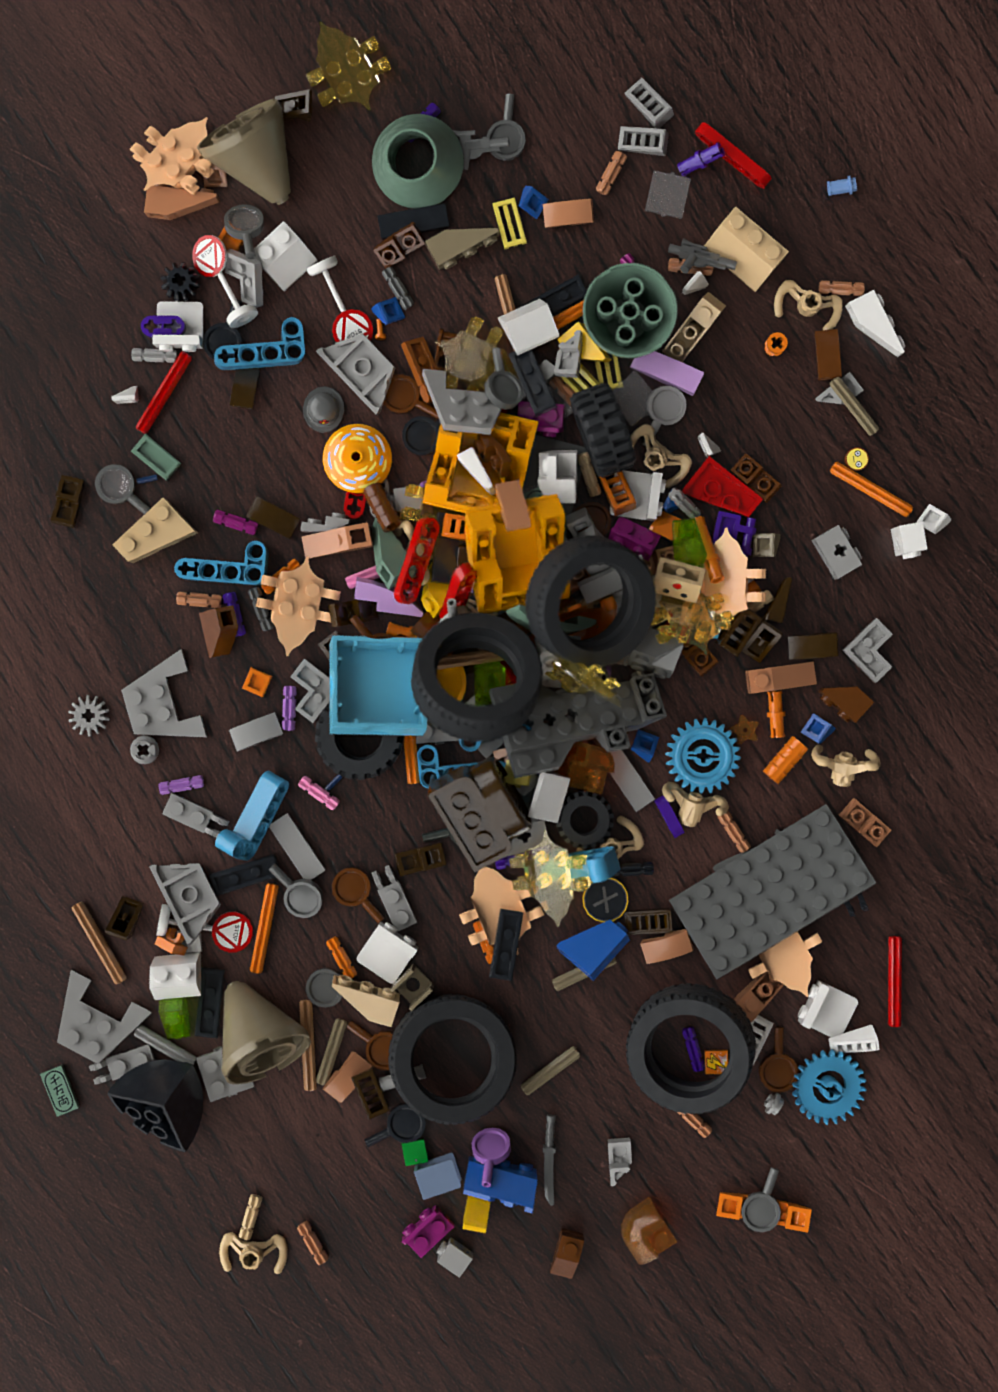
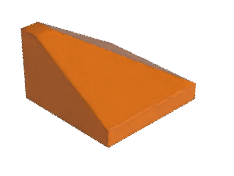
M663 511L661 516L652 523L649 530L674 541L683 520Z

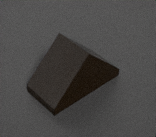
M762 620L742 652L760 663L781 638L783 632Z
M122 896L107 925L105 933L126 941L130 939L134 934L144 903Z

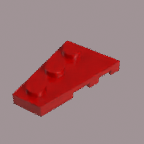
M710 456L682 489L686 496L744 517H749L763 500V498Z

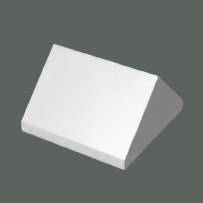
M541 299L498 317L517 355L560 337L549 306Z
M553 771L540 773L528 817L558 823L570 778Z

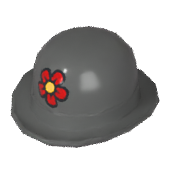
M327 386L318 387L308 394L303 405V415L307 425L314 431L321 433L331 432L339 426L344 415V401L335 389Z

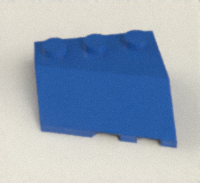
M469 1156L463 1194L487 1201H495L497 1198L500 1199L504 1206L513 1208L514 1206L521 1205L525 1206V1212L533 1213L537 1186V1169L527 1163H520V1165L510 1164L511 1161L505 1159V1161L493 1165L491 1186L483 1187L484 1164L478 1162L474 1156Z

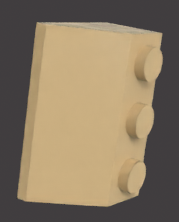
M737 207L730 212L704 245L707 247L706 251L737 261L736 269L729 270L755 292L789 252Z

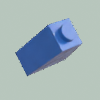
M608 920L559 942L556 947L562 955L594 981L630 939L627 935L628 930L620 922L615 924Z

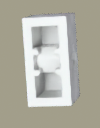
M923 522L901 525L891 529L895 556L902 555L903 559L921 556V551L927 550Z

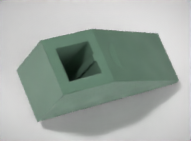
M375 518L371 529L376 572L389 590L396 586L406 551L401 541L395 537L393 532H384L380 524L377 523V518ZM414 565L409 569L411 578L417 569Z

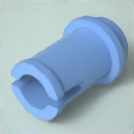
M847 176V179L827 181L828 196L843 193L853 194V192L857 191L855 177Z

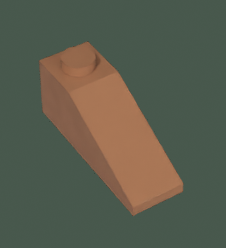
M814 661L745 671L749 694L817 684Z

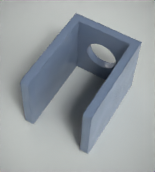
M452 1152L430 1159L427 1163L416 1164L414 1167V1174L423 1200L461 1187L460 1181L462 1177Z

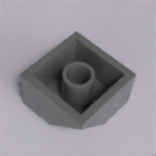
M649 628L642 642L629 654L626 664L636 671L645 670L651 672L657 678H670L674 672L685 639Z

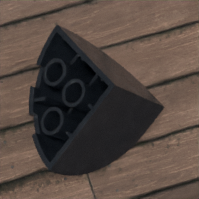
M174 1060L150 1061L129 1070L108 1091L107 1094L114 1106L121 1114L126 1112L134 1120L132 1125L146 1135L150 1132L161 1138L160 1143L182 1152L187 1151L197 1134L203 1112L202 1086L193 1064Z

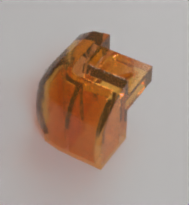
M576 742L573 744L561 767L555 770V773L570 778L568 787L602 794L607 772L614 773L615 763L611 753L607 752L603 747Z
M651 1197L631 1208L625 1214L621 1224V1235L625 1245L639 1265L658 1258V1254L677 1243V1239L665 1223L663 1215Z

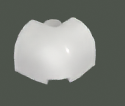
M553 450L539 453L538 484L543 495L558 494L560 503L576 502L577 450Z

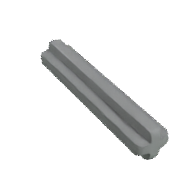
M139 1025L136 1028L134 1036L176 1061L195 1064L196 1056L143 1025Z

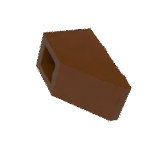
M234 605L214 608L199 613L209 658L230 654L239 628Z
M858 687L821 688L818 691L822 695L820 699L827 706L831 707L833 705L839 710L838 716L847 723L849 721L856 723L874 703Z

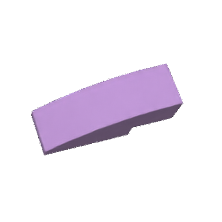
M656 351L646 356L634 358L630 368L667 386H673L691 396L694 395L704 375V372Z
M357 577L355 599L377 602L376 611L417 617L423 616L422 608L415 602L409 605L398 603L394 598V588L388 590L383 583Z

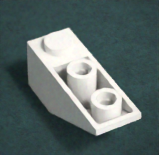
M872 290L850 301L845 306L856 328L896 357L901 356L905 352L903 349L905 348L904 341L900 335H896L893 329L895 327L894 321L889 314L886 315L883 309L884 301L880 294L876 295L875 291Z

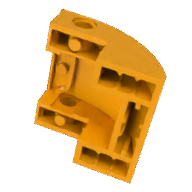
M500 412L491 435L503 446L512 461L509 476L500 478L497 470L492 468L491 461L483 463L480 454H477L494 488L499 483L519 480L523 491L539 421ZM442 424L440 425L435 455L425 484L424 504L466 513L468 509L500 503L497 494L491 495L461 465L457 458V455L471 447L474 448V441L477 440L478 433L446 431L443 429Z
M558 494L525 499L531 526L507 531L501 515L500 503L466 510L468 563L477 572L473 584V592L479 613L507 610L517 605L526 606V593L535 569L552 549H555L556 546L564 542L565 513ZM570 581L565 587L561 599L570 597Z

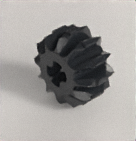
M174 262L172 263V271L167 267L164 269L168 276H161V280L166 282L161 285V288L168 290L166 296L168 298L174 296L176 302L180 301L181 296H183L185 301H189L187 294L190 293L192 296H196L193 288H200V284L195 282L200 276L198 273H194L195 268L193 266L187 268V264L182 262L179 268ZM180 277H182L183 280H186L185 282L182 281L184 284L182 286H179L176 283L179 282L177 279Z

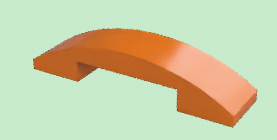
M720 1192L716 1216L739 1220L742 1218V1204L749 1195ZM777 1200L781 1210L780 1220L777 1225L785 1226L786 1229L808 1232L812 1209Z

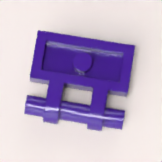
M718 511L712 537L713 545L723 535L727 527L729 534L735 540L737 539L738 532L744 534L740 548L746 557L751 556V542L757 530L755 528L756 519L747 517L746 526L740 525L741 515Z

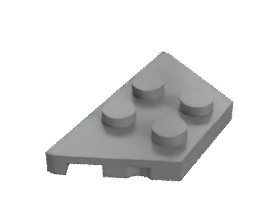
M364 334L354 336L347 341L337 342L335 345L317 349L316 352L378 416L396 369L394 365Z
M201 864L149 866L188 945L193 944L221 905Z

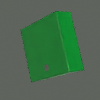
M424 1138L417 1139L414 1142L402 1143L406 1166L427 1163L429 1161Z

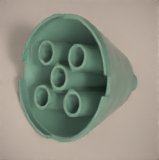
M636 263L615 265L601 273L590 284L583 302V320L591 339L607 353L621 358H638L657 350L669 338L677 318L676 298L664 277L656 270Z

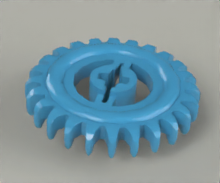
M704 718L702 725H700L698 720L694 719L693 727L688 722H685L686 730L678 727L677 730L680 735H671L675 743H667V746L672 748V751L666 752L665 755L672 757V759L667 761L666 765L674 766L669 773L678 774L674 779L675 782L683 779L682 788L690 784V792H693L698 787L699 793L702 794L704 788L707 787L709 793H712L714 785L717 789L721 790L720 782L728 785L727 776L735 777L731 770L739 769V766L734 763V761L741 759L740 756L735 755V752L739 751L740 747L733 746L737 738L729 739L732 730L724 733V724L716 728V720H713L708 725L707 719ZM707 739L716 744L720 753L713 752L711 748L704 745L695 747L693 751L687 750L696 740ZM702 749H704V752L708 755L718 756V758L708 757L704 758V761L701 762L700 758L688 756V754L697 755V753L700 754ZM687 759H692L699 766H708L712 761H719V763L710 772L700 773L694 771L689 766Z
M833 1049L829 1051L828 1055L822 1050L820 1057L813 1053L812 1061L805 1058L806 1066L799 1065L798 1068L801 1070V1073L794 1074V1077L798 1079V1081L792 1083L794 1088H798L792 1092L794 1097H798L795 1100V1104L801 1105V1113L807 1111L806 1116L808 1119H811L814 1115L816 1123H819L822 1118L823 1122L828 1125L829 1118H831L837 1124L838 1116L846 1121V1112L854 1116L851 1108L860 1109L856 1100H865L859 1092L867 1091L864 1086L860 1085L867 1080L864 1077H858L864 1071L862 1069H855L859 1066V1063L857 1061L850 1063L852 1057L847 1055L843 1058L844 1053L842 1051H839L836 1056ZM836 1071L843 1077L845 1085L843 1087L831 1075L822 1076L820 1079L817 1076L822 1072ZM813 1086L817 1087L819 1092L826 1099L832 1100V1102L818 1100L814 1095ZM832 1086H834L836 1089H834V1088H833V1089H828V1091H827L824 1087H826V1088H828V1087L832 1088Z

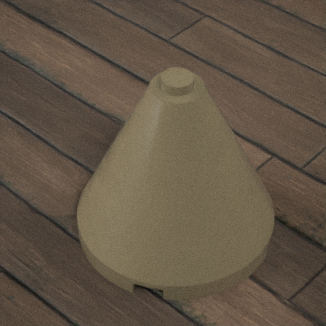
M275 98L261 102L236 116L235 120L226 126L222 124L198 144L197 149L203 158L270 203L276 202L280 205L289 199L288 195L291 192L283 112L280 103Z
M234 981L227 986L224 992L222 1073L228 1083L238 1085L263 1079L266 1077V1071L276 1066L280 1071L306 1052L311 1041L307 1030L246 983Z

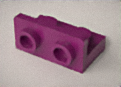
M521 401L518 404L517 416L539 421L537 431L543 432V436L556 437L557 433L564 431L565 404H556L557 408L536 417L530 402Z
M619 516L615 526L610 531L608 539L627 547L638 556L642 555L643 559L649 561L661 535Z
M436 1205L432 1209L426 1208L420 1214V1220L415 1225L413 1223L409 1224L402 1232L404 1234L402 1243L404 1245L408 1244L420 1258L432 1249L455 1225Z

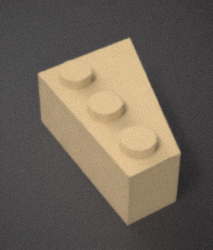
M162 498L126 531L113 546L128 562L135 563L170 545L194 536L198 532L167 499Z

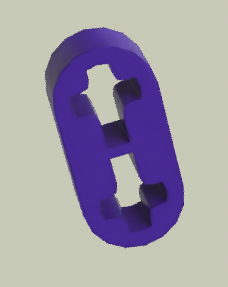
M174 315L147 316L141 322V330L149 338H153V335H184L186 324L180 317ZM151 321H153L155 325L161 326V328H155L153 333H151L146 326H149ZM176 321L178 325H181V328H178L176 333H174L172 329L166 328V326H171Z
M662 795L655 799L654 802L673 837L676 838L684 834L685 832L666 798Z

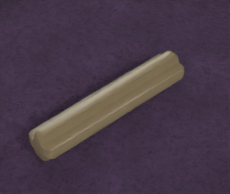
M840 377L834 378L830 382L831 388L867 434L870 436L875 434L879 430L877 424Z
M615 957L605 969L617 963ZM575 968L554 978L552 983L556 991H560L588 976L579 968Z
M337 1018L334 1022L316 1079V1083L325 1086L330 1079L347 1026V1021Z
M573 1046L522 1083L521 1089L526 1095H530L580 1058L579 1051Z

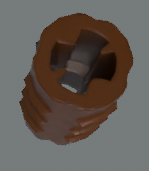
M377 482L366 487L363 494L382 530L390 532L397 529L402 522L382 484Z

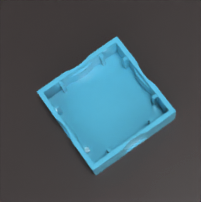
M332 636L329 644L330 734L424 735L427 730V719L420 712L419 706L416 705L411 689L414 657L422 638L392 637L373 639L366 636Z

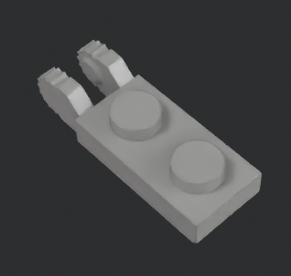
M171 793L162 813L169 818L202 833L206 832L216 838L220 831L208 827L211 819L222 826H228L229 824L227 819L214 814V811L175 793Z
M390 865L385 866V873L389 877L391 884L384 886L377 871L371 874L378 887L377 891L393 926L398 929L396 931L398 932L416 924L417 919L399 880H396Z
M146 1044L109 1056L99 1064L94 1063L90 1065L89 1068L90 1071H96L108 1066L109 1074L100 1075L93 1079L94 1084H100L111 1079L112 1081L119 1079L129 1070L156 1059L152 1047Z

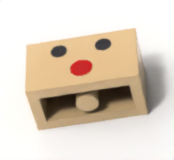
M660 557L654 578L655 591L658 594L696 603L706 569Z

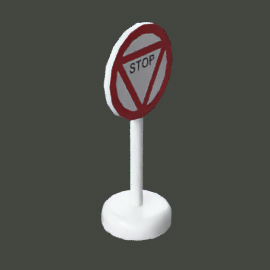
M205 235L199 238L192 252L194 266L205 277H215L218 275L235 308L227 317L230 328H237L249 323L258 315V311L251 304L239 305L223 275L222 270L227 262V251L224 243L214 235Z
M331 256L307 268L306 270L310 276L323 273L341 311V314L333 322L332 333L336 342L347 341L360 334H364L371 340L373 336L371 320L360 310H346L330 277L328 269L337 265L336 256Z
M162 904L156 936H164L167 932L168 924L178 926L175 919L169 918L171 910L167 904ZM226 912L215 920L213 926L206 925L203 929L212 931L215 945L228 953L245 949L253 936V927L250 920L244 914L238 912Z

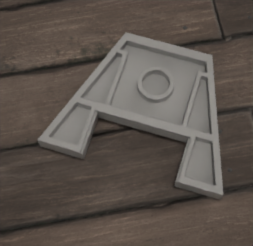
M423 369V379L444 430L491 435L502 408L494 405L488 399L485 392L446 389V371Z
M180 649L121 690L134 734L208 737L201 715L179 721L167 677L189 671L183 649Z
M71 970L57 1043L99 1064L152 1012L131 1002L121 1022L81 1002L92 980Z

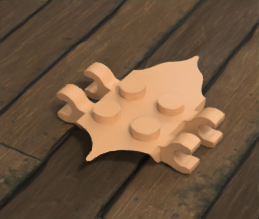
M207 117L201 121L190 122L179 128L171 129L165 137L154 127L149 126L144 133L149 136L147 141L156 146L151 153L135 142L130 151L134 152L133 158L142 163L140 166L146 172L147 185L144 191L156 184H168L175 188L182 187L194 195L200 187L196 185L198 181L192 176L193 173L198 171L206 178L212 175L214 172L210 168L212 163L204 159L197 149L198 144L207 136Z
M726 527L723 535L713 545L716 553L719 554V563L725 579L720 583H710L706 569L697 602H702L703 609L719 615L727 630L730 619L738 612L747 610L748 602H766V592H748V579H765L766 569H748V557L743 554L739 543L731 537Z
M308 556L299 568L292 571H282L278 578L262 575L260 584L276 587L274 601L257 598L256 607L272 610L271 622L276 627L278 639L286 650V656H289L295 647L301 645L306 637L315 631L317 620L331 622L329 612L319 611L321 597L338 601L341 591L324 588L325 581L312 572Z
M488 867L480 869L474 879V892L471 896L475 909L459 914L463 924L479 918L483 928L481 931L468 935L470 943L475 945L488 940L489 945L494 944L500 908L523 912L520 939L525 931L531 928L530 921L544 916L540 906L526 912L521 902L522 899L536 894L533 885H528L517 891L514 883L511 880L505 879L498 871Z
M796 932L760 954L759 957L762 963L749 968L748 971L752 979L768 971L772 980L780 981L789 989L800 991L808 997V985L811 980L810 965L813 960L808 949L820 944L822 940L818 932L805 940H802L799 932Z

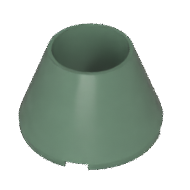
M425 114L406 115L390 123L378 137L372 154L373 174L383 193L401 206L416 209L437 205L443 202L456 189L461 180L464 168L463 150L456 134L443 121ZM415 138L430 141L434 149V162L430 170L424 176L417 179H404L400 177L395 163L400 147L405 142Z

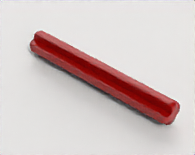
M180 352L137 423L136 429L142 433H148L191 362L192 357L186 352Z
M890 936L888 949V1025L890 1027H900L902 1009V938L900 936Z

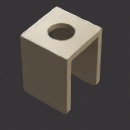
M413 963L392 984L390 990L393 992L397 989L410 1002L409 1010L412 1011L433 991L434 984ZM410 978H416L419 981L420 987L418 990L410 991L407 988L406 983Z

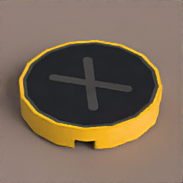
M612 877L597 883L590 881L584 889L582 896L583 906L587 914L600 922L608 920L613 922L620 918L628 905L626 889L621 882Z

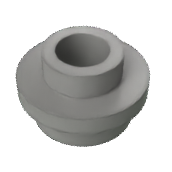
M770 1094L766 1098L764 1106L766 1107L765 1112L767 1114L772 1113L776 1115L784 1104L781 1094Z

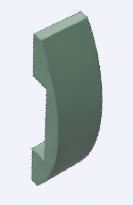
M517 605L507 609L506 614L513 621L531 631L526 617V606ZM576 616L560 622L562 630L569 635L597 624V619Z

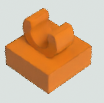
M169 928L166 932V937H157L155 945L171 954L185 955L188 947L181 944L185 940L182 933L178 932L175 938L177 929Z

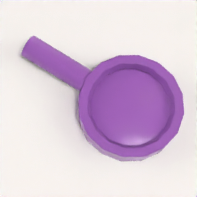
M486 1128L479 1131L471 1143L473 1156L478 1162L484 1164L483 1187L491 1186L493 1165L505 1161L511 1151L509 1136L498 1128Z

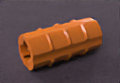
M792 736L772 761L769 762L763 772L779 784L787 776L788 772L794 768V765L802 759L808 748Z

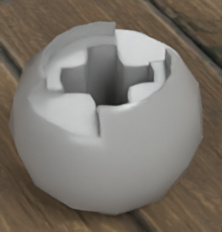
M143 735L137 737L130 746L131 757L139 764L146 765L152 763L159 754L158 743L150 736ZM148 745L149 748L147 749V751L149 752V754L141 755L140 752L142 751V749L140 748V746Z

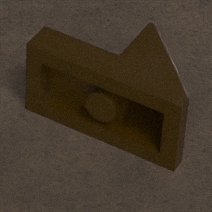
M308 89L275 96V100H278L282 107L283 121L296 118L308 122L311 121L312 90Z

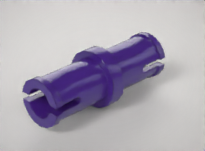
M717 142L703 151L698 150L693 156L677 164L679 171H684L681 175L685 177L699 168H706L714 160L724 157L725 152L723 147H720L721 144Z

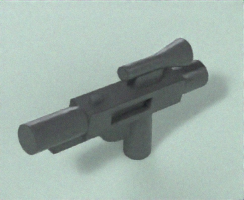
M453 130L456 136L460 138L459 141L464 155L463 170L469 169L470 159L479 158L483 152L500 151V147L510 146L509 137L472 139L471 135H476L475 130Z
M684 238L681 246L670 243L668 253L679 255V258L686 259L680 267L683 273H688L692 266L700 268L711 266L723 270L726 268L735 270L737 261L706 251L707 247L694 244Z

